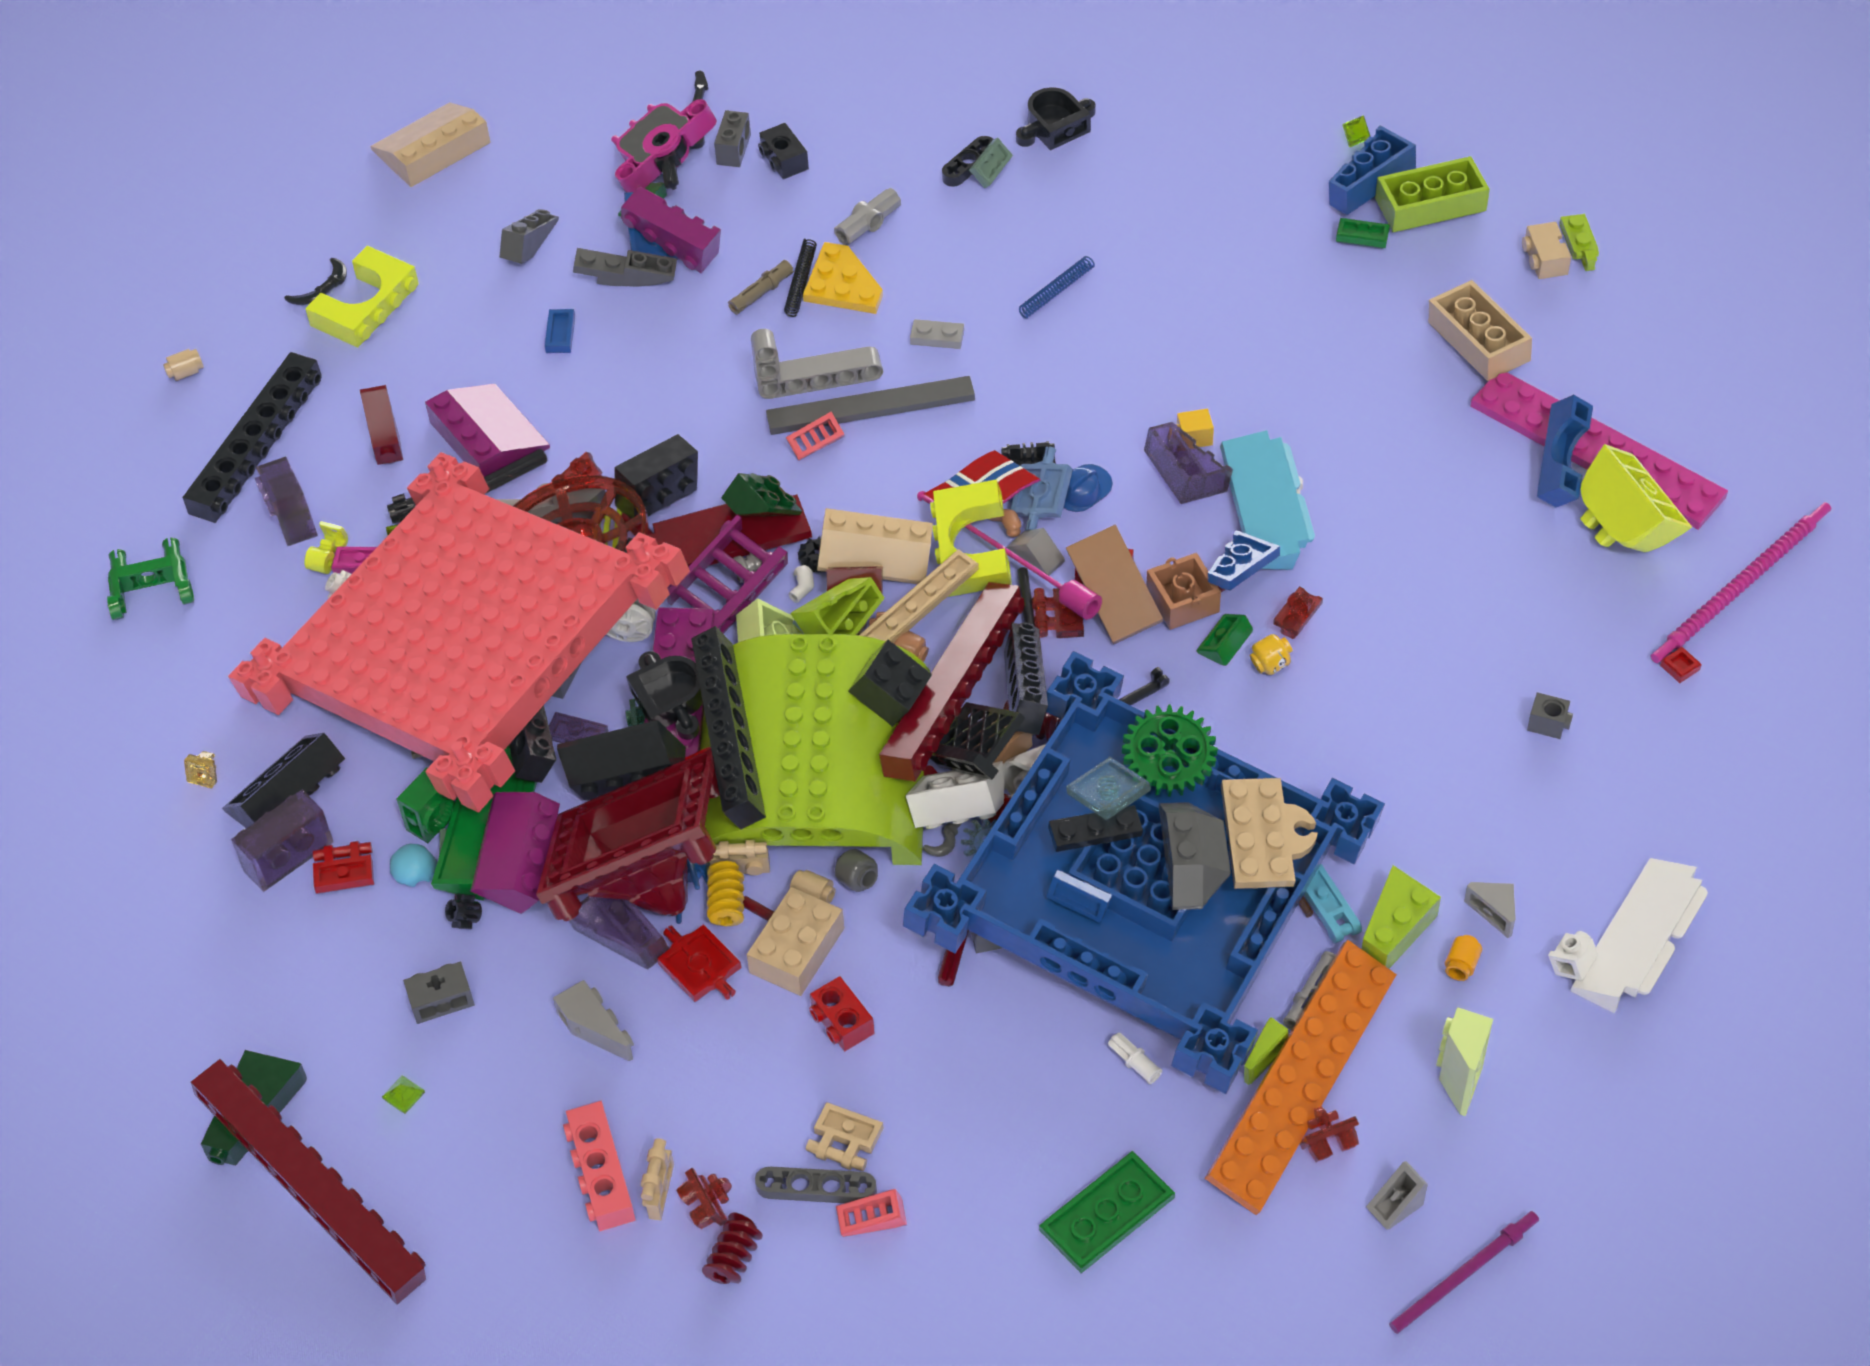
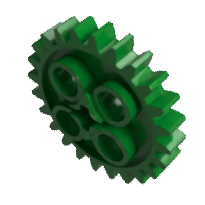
M1168 704L1166 712H1162L1161 708L1156 706L1155 714L1146 709L1144 719L1136 716L1135 725L1129 724L1127 729L1129 734H1124L1123 743H1125V745H1122L1121 753L1125 754L1123 765H1130L1127 774L1137 773L1135 783L1138 784L1144 780L1146 782L1144 790L1147 791L1154 786L1156 787V795H1159L1162 789H1166L1168 797H1171L1172 790L1177 789L1180 796H1182L1184 787L1193 792L1195 790V782L1203 785L1205 781L1204 776L1210 777L1212 773L1211 767H1215L1216 764L1214 756H1217L1218 747L1213 746L1216 742V736H1209L1211 734V726L1202 728L1204 718L1201 717L1195 721L1193 719L1194 711L1192 710L1185 715L1183 714V706H1180L1177 712H1173L1171 704ZM1172 729L1176 733L1169 735L1164 733L1163 730ZM1144 747H1151L1155 752L1146 753L1142 749ZM1193 748L1197 752L1195 754H1188L1184 749ZM1166 766H1171L1175 768L1176 771L1170 773L1166 772L1163 768Z

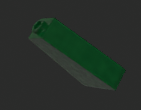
M249 1050L244 1051L237 1066L238 1071L243 1077L241 1080L247 1087L250 1084L253 1085L261 1094V1101L267 1107L270 1105L274 1106L279 1113L307 1080L301 1063ZM214 1116L201 1142L207 1159L214 1164L224 1165L227 1163L236 1166L248 1150Z

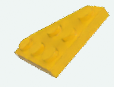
M824 242L804 290V302L876 314L883 298V289L849 246Z

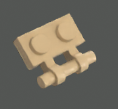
M746 840V843L729 844V841H719V844H715L717 850L714 853V858L710 861V865L720 861H731L739 865V871L743 874L760 875L762 873H770L767 842L755 843V840Z
M826 1102L814 1126L815 1134L823 1137L820 1142L809 1139L806 1151L816 1154L818 1159L824 1161L830 1159L841 1163V1167L848 1170L855 1168L864 1171L867 1159L857 1155L860 1150L872 1154L884 1129L883 1122ZM837 1141L848 1145L846 1151H842L832 1147L833 1142Z
M660 1138L654 1139L653 1147L648 1151L646 1159L649 1162L647 1173L643 1174L640 1184L643 1188L641 1193L642 1205L647 1208L649 1219L662 1220L674 1168L672 1152L665 1149L666 1141Z

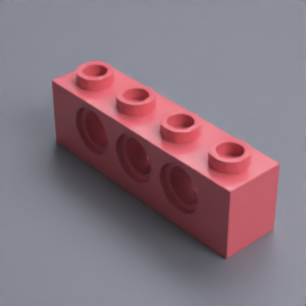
M602 1101L566 1111L569 1123L563 1124L567 1142L574 1141L576 1149L570 1150L574 1167L582 1168L583 1175L578 1177L582 1195L589 1193L591 1202L586 1203L585 1206L590 1222L596 1220L600 1232L636 1221ZM589 1138H596L592 1142H584ZM596 1164H603V1166L598 1169H592V1167ZM603 1191H611L608 1195H599Z

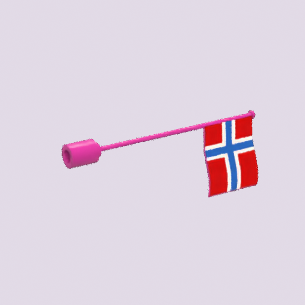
M994 450L975 459L942 484L927 492H918L917 499L919 501L924 500L930 504L934 502L933 491L997 479L1004 504L1021 490L1041 480ZM970 524L965 526V528L997 549H1005L1008 556L1060 589V603L1082 618L1089 620L1100 610L1102 605L1101 596L1076 580H1071L1062 585Z

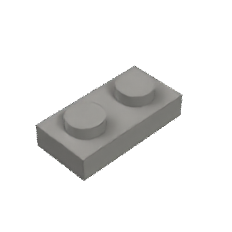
M914 319L910 335V345L961 349L964 324Z

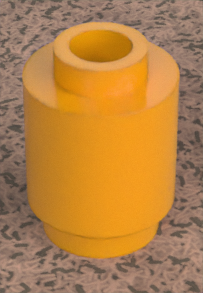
M1463 935L1454 939L1445 961V972L1450 978L1457 981H1466L1468 977L1473 975L1483 950L1475 937Z

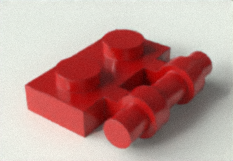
M359 841L350 842V845L334 847L333 845L324 846V849L314 850V862L324 860V862L313 863L314 889L316 894L374 885L371 854L362 856V854L373 853L371 842L360 843ZM349 856H350V858H344V859H337V860H336V858H343V857H349Z

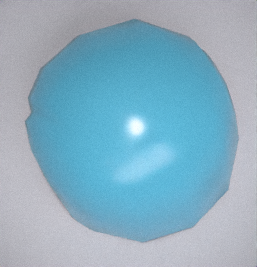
M411 843L406 844L392 855L390 859V874L398 883L415 887L420 881L430 882L433 879L437 860L425 846Z

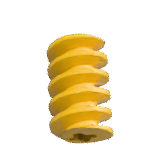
M720 861L713 863L707 870V917L715 925L730 927L739 925L744 921V914L742 913L744 911V904L742 903L744 901V874L739 871V865L735 862Z

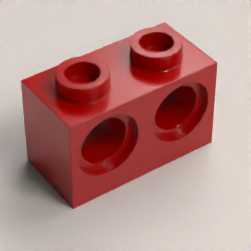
M841 976L810 993L811 1007H809V1011L813 1019L817 1023H823L830 1041L834 1045L838 1043L844 1052L875 1034L873 1017ZM829 1003H836L834 1006H827ZM847 1024L853 1025L852 1027H849V1028L843 1027L844 1025H847Z

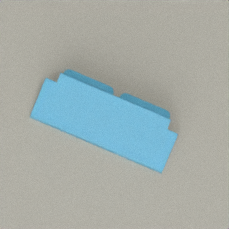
M1268 430L1222 441L1220 449L1242 532L1280 546V556L1262 569L1293 570L1301 552L1300 548H1305L1308 542H1312L1315 538V533L1305 498L1301 494H1297L1296 491L1301 483L1291 447L1287 443H1283L1282 437L1270 440Z

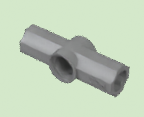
M889 188L868 203L865 201L858 202L853 208L852 214L834 227V234L839 242L847 245L867 230L871 232L877 231L883 224L884 218L901 206V198L894 189Z

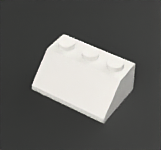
M1000 761L992 764L999 770L993 780L953 770L923 776L906 795L915 828L926 826V829H933L945 822L952 821L953 824H961L972 817L979 816V819H988L995 816L996 812L1004 804L1003 762Z

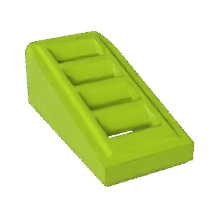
M1272 1017L1266 1022L1244 1065V1082L1248 1085L1252 1084L1274 1061L1288 1037V1028Z

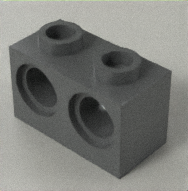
M725 110L714 142L717 165L741 167L751 136L749 113Z

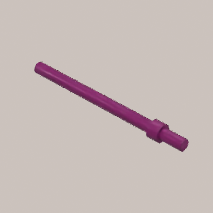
M1530 1211L1515 1224H1508L1500 1231L1501 1235L1390 1322L1391 1329L1396 1334L1401 1332L1508 1245L1514 1246L1523 1239V1233L1539 1222L1537 1214Z

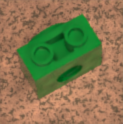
M426 767L396 800L406 831L428 844L449 823L455 801L439 794L435 790L425 772L428 769Z

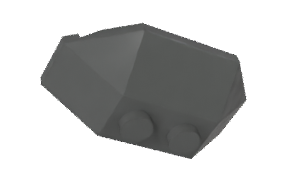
M1189 802L1159 803L1172 910L1202 909L1231 873L1223 820Z

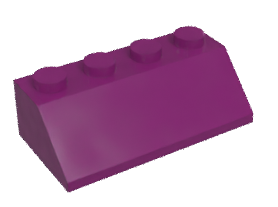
M536 792L494 793L471 892L520 914L537 903L539 899L536 893L560 803Z

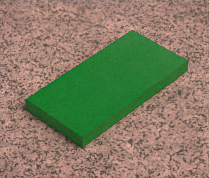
M1131 1151L1039 1225V1231L1082 1274L1175 1198V1192L1134 1151Z

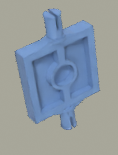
M1045 447L1043 461L1035 464L1021 465L1022 468L1041 480L1021 490L1013 497L1010 510L1015 511L1018 517H1028L1025 531L1036 529L1039 519L1045 517L1061 518L1073 469L1068 464L1053 463L1056 449L1053 447Z

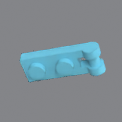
M1321 864L1304 896L1327 929L1331 941L1336 944L1343 941L1344 936L1349 934L1354 936L1361 933L1362 926ZM1343 918L1345 923L1339 926L1336 920Z

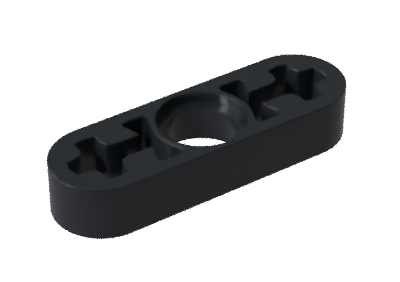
M990 136L977 137L946 163L942 168L943 183L947 186L955 187L967 180L972 175L969 169L993 138ZM965 159L975 160L973 163L963 162Z

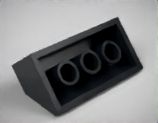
M659 720L560 743L557 744V751L569 787L583 800H592L684 761L686 746Z
M325 733L306 735L222 809L250 832L268 833L277 826V819L283 813L287 815L299 806L297 801L304 795L309 796L320 787L318 783L325 776L329 778L337 773L341 768L339 764L346 758Z

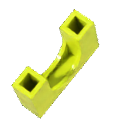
M368 245L352 260L356 279L380 289L373 298L357 304L343 303L320 293L305 308L311 327L357 348L371 336L380 324L385 322L386 318L419 285L415 266Z
M997 479L933 491L934 502L930 503L932 517L936 518L937 525H933L934 539L939 543V548H935L937 564H942L957 551L954 547L956 536L966 525L975 521L1004 516L1002 493ZM1005 549L977 554L965 553L979 564V570L948 597L983 591L988 582L1012 585L1010 562Z

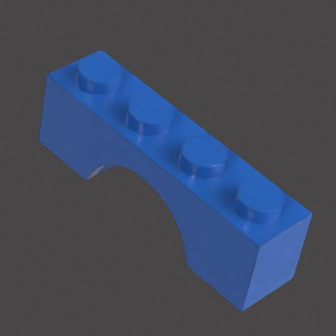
M1574 394L1551 404L1537 490L1538 498L1556 508L1579 499L1583 475L1572 470L1571 456L1578 440L1590 429L1593 405Z

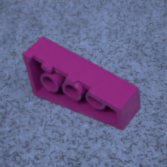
M640 186L621 206V219L626 226L641 232L648 241L656 242L668 255L676 256L691 270L695 269L702 273L719 253L720 228L713 226L711 229L703 225L705 223L703 219L697 216L691 219L684 213V209L677 205L667 206L665 199Z

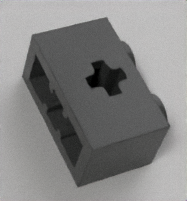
M461 961L454 964H445L438 969L426 973H417L411 978L403 980L417 1024L475 1006Z

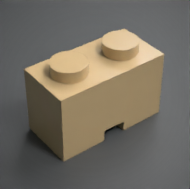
M1557 222L1527 226L1525 237L1522 238L1523 250L1528 253L1530 267L1532 270H1535L1538 279L1568 275L1571 255L1566 243H1560L1559 239H1562V234Z

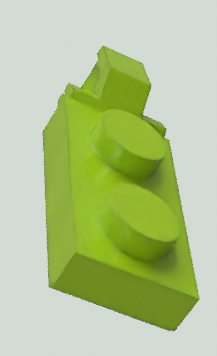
M1585 213L1560 217V227L1572 258L1581 259L1585 271L1595 270L1599 248Z

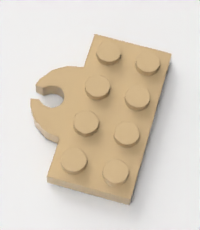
M1281 778L1222 780L1221 793L1234 889L1294 887L1293 860L1300 859L1310 853L1315 845L1318 834L1311 832L1306 836H1300L1294 829L1298 827L1308 830L1315 829L1316 822L1307 810L1297 805L1284 803Z

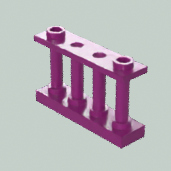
M736 515L732 521L728 520L723 524L719 532L720 534L689 566L690 572L678 586L670 584L667 587L670 594L667 597V602L671 606L680 597L693 608L713 609L688 590L697 578L725 598L726 604L721 610L713 609V627L716 626L723 634L736 621V615L750 605L788 564V553L780 546L774 552H767L741 533L742 520L739 515ZM732 540L762 561L761 566L756 572H750L723 551ZM714 559L744 580V585L738 591H732L705 570Z

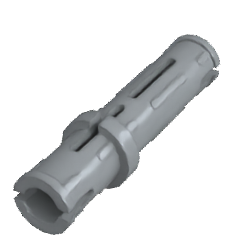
M1325 951L1322 954L1321 959L1310 974L1301 992L1295 994L1293 998L1294 1004L1283 1020L1284 1025L1288 1029L1292 1030L1334 960L1336 956L1334 953ZM1322 973V976H1321L1320 980L1318 981L1317 985L1315 986L1316 981L1318 980L1320 974ZM1307 997H1309L1308 1000H1307V1002L1305 1003V1005H1304L1303 1008L1301 1009L1303 1003L1305 1002V1000L1307 999Z

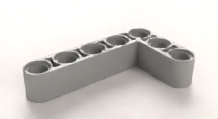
M758 329L751 335L755 378L759 394L765 399L870 382L879 379L883 375L879 352L875 347H862L779 362L778 351L771 330Z

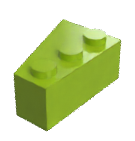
M871 577L847 579L790 614L804 634L856 635L885 597Z
M1392 865L1363 937L1362 950L1390 969L1436 919L1441 896Z

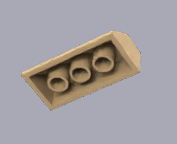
M825 508L817 570L827 572L828 567L883 566V580L919 584L926 578L933 523Z

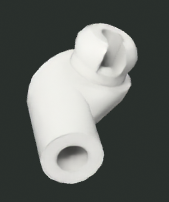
M806 565L798 566L794 570V576H797L798 585L788 595L795 603H799L814 588L813 571Z

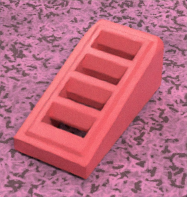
M829 412L787 436L786 439L798 460H801L836 442L845 435L833 413ZM827 422L834 433L829 436L824 427V424ZM818 427L825 438L822 441H820L819 437L814 431V429ZM808 432H810L812 438L816 443L813 446H811L807 437L805 436V434ZM800 437L807 448L805 451L801 450L796 438Z
M896 1189L836 1206L840 1232L843 1237L907 1225L903 1200ZM892 1205L893 1213L889 1214L887 1206ZM874 1208L880 1209V1217L876 1218ZM862 1210L867 1211L868 1220L863 1221ZM850 1212H854L856 1224L851 1225Z

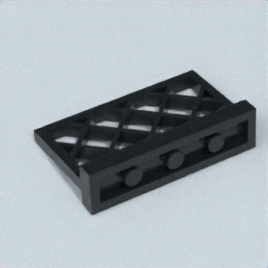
M965 702L960 714L954 718L949 732L943 736L937 751L933 752L930 760L940 768L993 780L999 770L992 764L1023 723L1025 717L1020 712Z

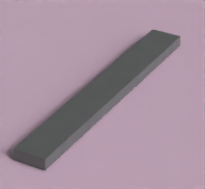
M970 376L768 409L766 410L770 434L774 435L797 431L829 412L833 413L839 424L974 401L975 393Z

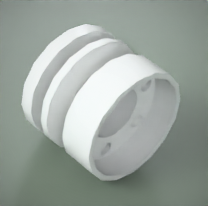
M637 599L606 635L624 642L642 641L648 638L653 630V622L655 621V612L657 610L639 603Z

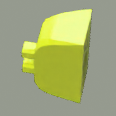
M1606 444L1603 445L1581 483L1582 499L1588 509L1580 519L1585 526L1593 530L1601 524L1603 528L1595 535V539L1600 545L1609 547L1617 541L1624 547L1641 552H1649L1666 545L1692 528L1690 523L1633 454Z

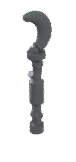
M948 823L944 827V843L936 847L924 845L923 849L928 854L936 857L948 855L955 847V836L958 834L957 829L961 824Z

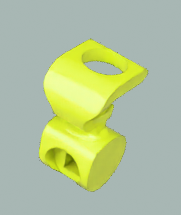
M320 521L319 526L324 533L325 540L321 539L319 547L311 546L308 548L304 565L306 569L329 574L332 570L331 567L336 548L347 546L348 535L342 526Z

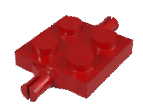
M704 924L694 932L681 936L672 925L664 930L663 935L673 944L669 950L657 958L658 965L694 1002L714 989H717L727 1000L730 999V996L733 997L736 990L726 980L742 968L741 962Z

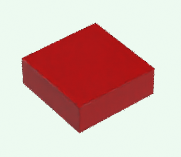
M1680 647L1662 659L1660 666L1678 683H1681L1700 671L1702 664L1685 648Z

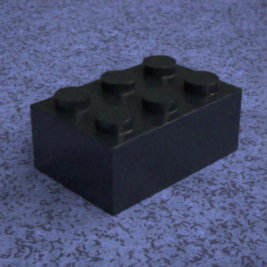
M677 434L615 466V506L636 523L639 519L647 518L686 495L692 494L697 490L698 451Z

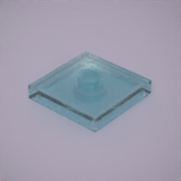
M1112 757L1107 758L1066 786L1068 795L1105 820H1108L1151 790L1150 782Z

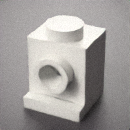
M1577 931L1575 935L1565 933L1555 951H1550L1548 956L1555 975L1583 981L1598 953L1593 939L1587 933Z

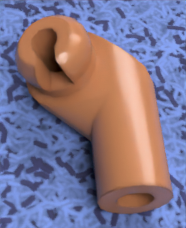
M1004 509V516L990 518L991 521L1002 522L1009 537L1020 535L1022 525L1015 511Z

